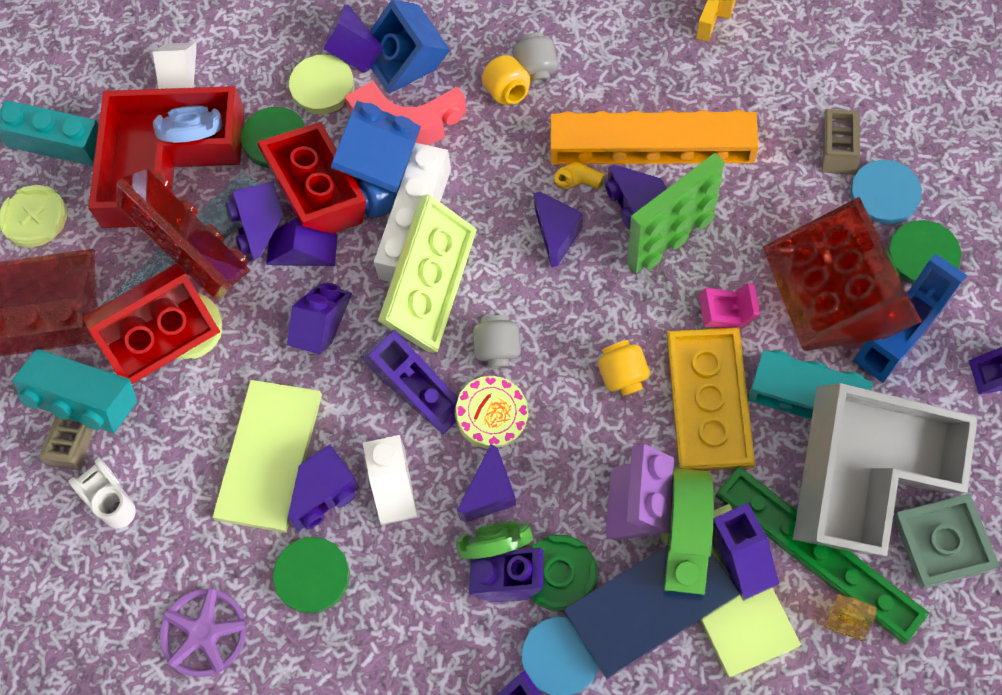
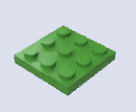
M713 153L631 216L627 265L636 274L643 268L647 270L654 268L661 261L662 254L670 247L674 250L678 249L687 241L692 230L696 227L700 230L704 229L714 219L725 164L716 153Z

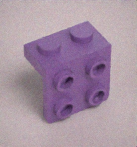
M646 444L632 446L630 464L616 466L612 469L606 522L607 538L622 540L669 533L673 457Z

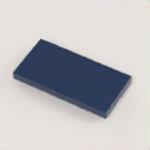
M667 545L564 609L565 615L606 680L739 597L740 592L712 552L711 557L708 558L705 595L664 590Z

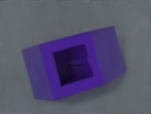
M615 164L608 167V181L605 182L606 192L611 201L617 200L622 208L620 210L622 221L626 228L630 229L631 216L665 191L667 187L661 178Z
M273 181L233 191L228 196L229 202L225 203L228 218L231 223L236 222L239 235L235 237L237 248L241 256L246 255L248 263L260 258L283 216Z
M322 283L297 301L291 310L287 345L319 355L323 353L334 340L352 292L341 290L340 286L333 283Z
M331 444L298 467L288 513L289 520L298 532L304 527L306 530H310L319 525L325 518L324 513L334 506L341 508L349 504L356 496L355 491L360 489L356 479Z
M749 503L713 518L712 543L735 587L740 592L742 600L745 601L777 586L779 580L768 538Z
M541 548L513 550L492 557L470 559V595L488 602H511L527 600L543 589V549Z

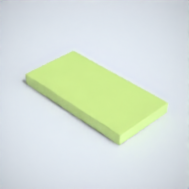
M429 194L420 196L378 321L391 330H395L398 334L425 351L435 353L438 352L477 229Z
M250 380L212 517L215 521L287 533L290 523L288 513L298 467L306 460L322 397L320 391Z
M730 504L714 510L713 518L732 510ZM662 533L660 538L664 546H667L669 533ZM712 543L711 552L731 579ZM773 588L745 601L739 595L733 601L701 620L728 679L801 646Z

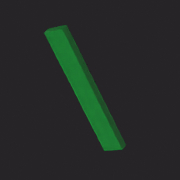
M740 466L716 493L715 497L726 505L730 504L732 510L749 503L764 533L771 541L904 645L908 643L930 614L850 551L793 540L797 510Z

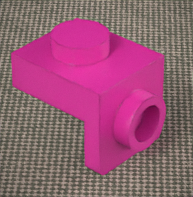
M746 283L737 291L705 288L698 294L704 327H739L742 329L760 315L759 300L754 284Z

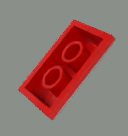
M321 122L258 141V148L303 227L334 234L363 223L367 200L353 176L331 168L337 149Z
M178 263L82 317L89 332L117 375L130 379L131 384L220 333L219 328L196 289Z

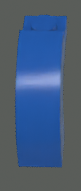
M935 254L928 261L900 303L867 339L853 362L884 383L933 325L968 275Z

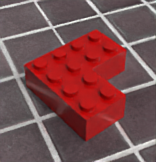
M236 86L103 91L88 205L89 211L101 228L169 226L175 167L240 165L242 149L241 132L244 124L245 108ZM201 105L208 107L209 112H212L211 110L215 108L221 115L223 126L220 131L212 136L190 142L173 143L159 140L156 138L153 128V121L158 115H161L162 119L169 117L168 112L172 109L185 106Z

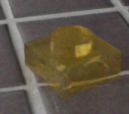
M837 594L828 612L824 628L863 641L875 620L877 607L866 604L856 598Z

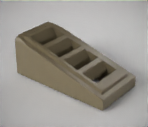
M825 109L822 172L856 175L860 162L859 111ZM832 122L850 123L851 127L832 126ZM832 134L851 135V137H834ZM832 146L850 147V150L832 149Z
M56 416L42 446L39 460L46 466L82 471L93 429L88 428L83 423H81L79 428L66 426L67 421H78L70 418L64 420ZM63 434L76 435L74 440L62 439ZM59 447H70L69 453L59 452Z

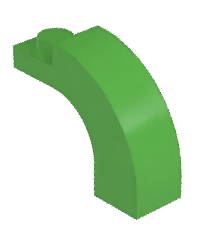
M673 467L664 590L705 595L708 558L711 557L714 516L713 480L709 471Z

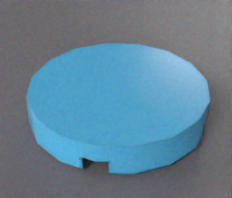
M890 160L869 162L860 168L852 180L850 189L851 201L860 215L869 221L881 222L880 224L883 225L902 223L910 218L920 204L922 196L921 184L912 170L897 161Z
M553 617L541 621L529 632L523 644L522 664L524 671H526L536 688L546 695H575L581 693L592 684L599 670V667L567 617Z

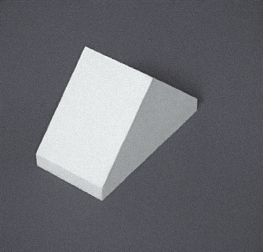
M196 42L164 44L153 51L158 89L194 88Z

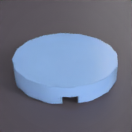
M201 105L185 106L172 109L168 112L169 117L162 119L161 115H158L153 121V128L156 138L159 140L173 143L190 142L212 136L220 131L223 126L221 115L215 108L211 110L212 112H209L208 107Z

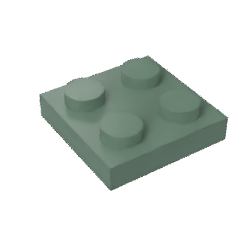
M970 493L896 512L893 516L921 590L992 572L1000 567Z

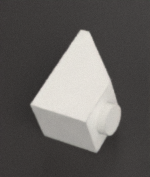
M400 435L364 442L363 448L368 476L380 524L385 525L418 518L405 448Z

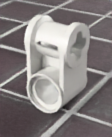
M98 457L94 460V466L78 478L72 477L68 482L93 513L109 527L123 528L133 520L135 505L120 486L117 477L105 462ZM120 502L118 508L114 512L108 514L110 507L113 504Z

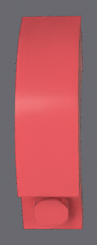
M374 81L344 96L350 115L358 100L363 103H372L381 110L395 116L409 118L413 123L421 126L415 143L429 145L444 139V125L457 123L461 120L463 114L467 113L465 96L458 86L438 98L417 107H403L392 103L382 94Z

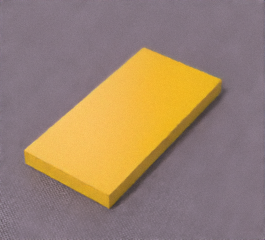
M740 328L667 331L679 468L695 470L737 469L739 466L743 469L754 468L755 457Z

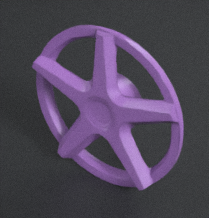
M211 588L196 590L178 599L169 610L165 611L160 628V646L167 662L177 671L193 677L214 675L227 668L240 654L246 638V620L240 606L227 594ZM205 597L197 618L193 619L177 613L189 601ZM216 598L228 603L235 611L238 620L215 621ZM170 623L184 631L187 635L186 639L173 654L168 645ZM234 632H240L234 651L223 662L216 644L218 638ZM201 649L212 668L194 670L180 663L194 650Z

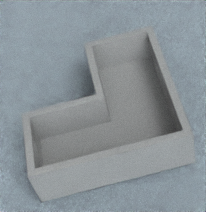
M842 383L817 386L793 540L860 554L887 557L898 483L940 493H967L978 417Z

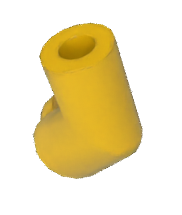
M575 162L558 169L554 174V182L561 189H569L584 183L599 190L606 174Z

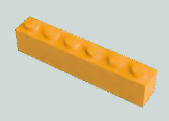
M668 110L662 113H643L641 111H631L628 113H609L606 111L574 113L566 111L559 114H551V165H569L575 162L581 164H700L713 153H716L725 163H755L759 147L756 112H745L743 110H733L730 112H710L708 110L676 112Z

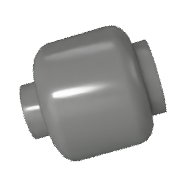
M537 32L526 34L518 39V44L515 45L512 54L530 75L531 84L538 85L550 81V75L554 74L559 67L552 39L544 37L542 33Z
M507 315L482 317L481 323L473 328L475 358L479 361L487 362L489 369L509 367V360L516 359L521 354L519 326L515 322L510 321Z

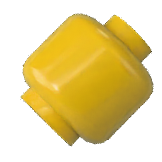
M502 55L491 60L482 74L483 86L493 99L502 105H511L522 101L527 95L531 83L528 72L516 58L510 55Z
M625 340L602 349L603 355L598 359L597 365L607 390L612 392L621 391L623 397L643 390L641 382L649 378L650 370L641 347L637 344L630 345L629 340Z

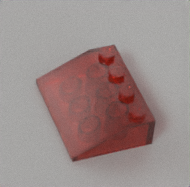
M148 169L121 178L116 183V205L175 263H178L218 304L250 273L251 270L247 267L249 264L248 259L236 248L231 251L222 242L224 237L216 227L210 223L205 226L196 217L198 214L197 209L185 198L180 201L170 191L173 189L172 185L160 173L153 175Z
M860 197L763 246L798 340L804 351L885 339L922 322L884 241Z
M95 249L0 262V356L35 352L36 349L49 350L96 343L82 318L96 309Z

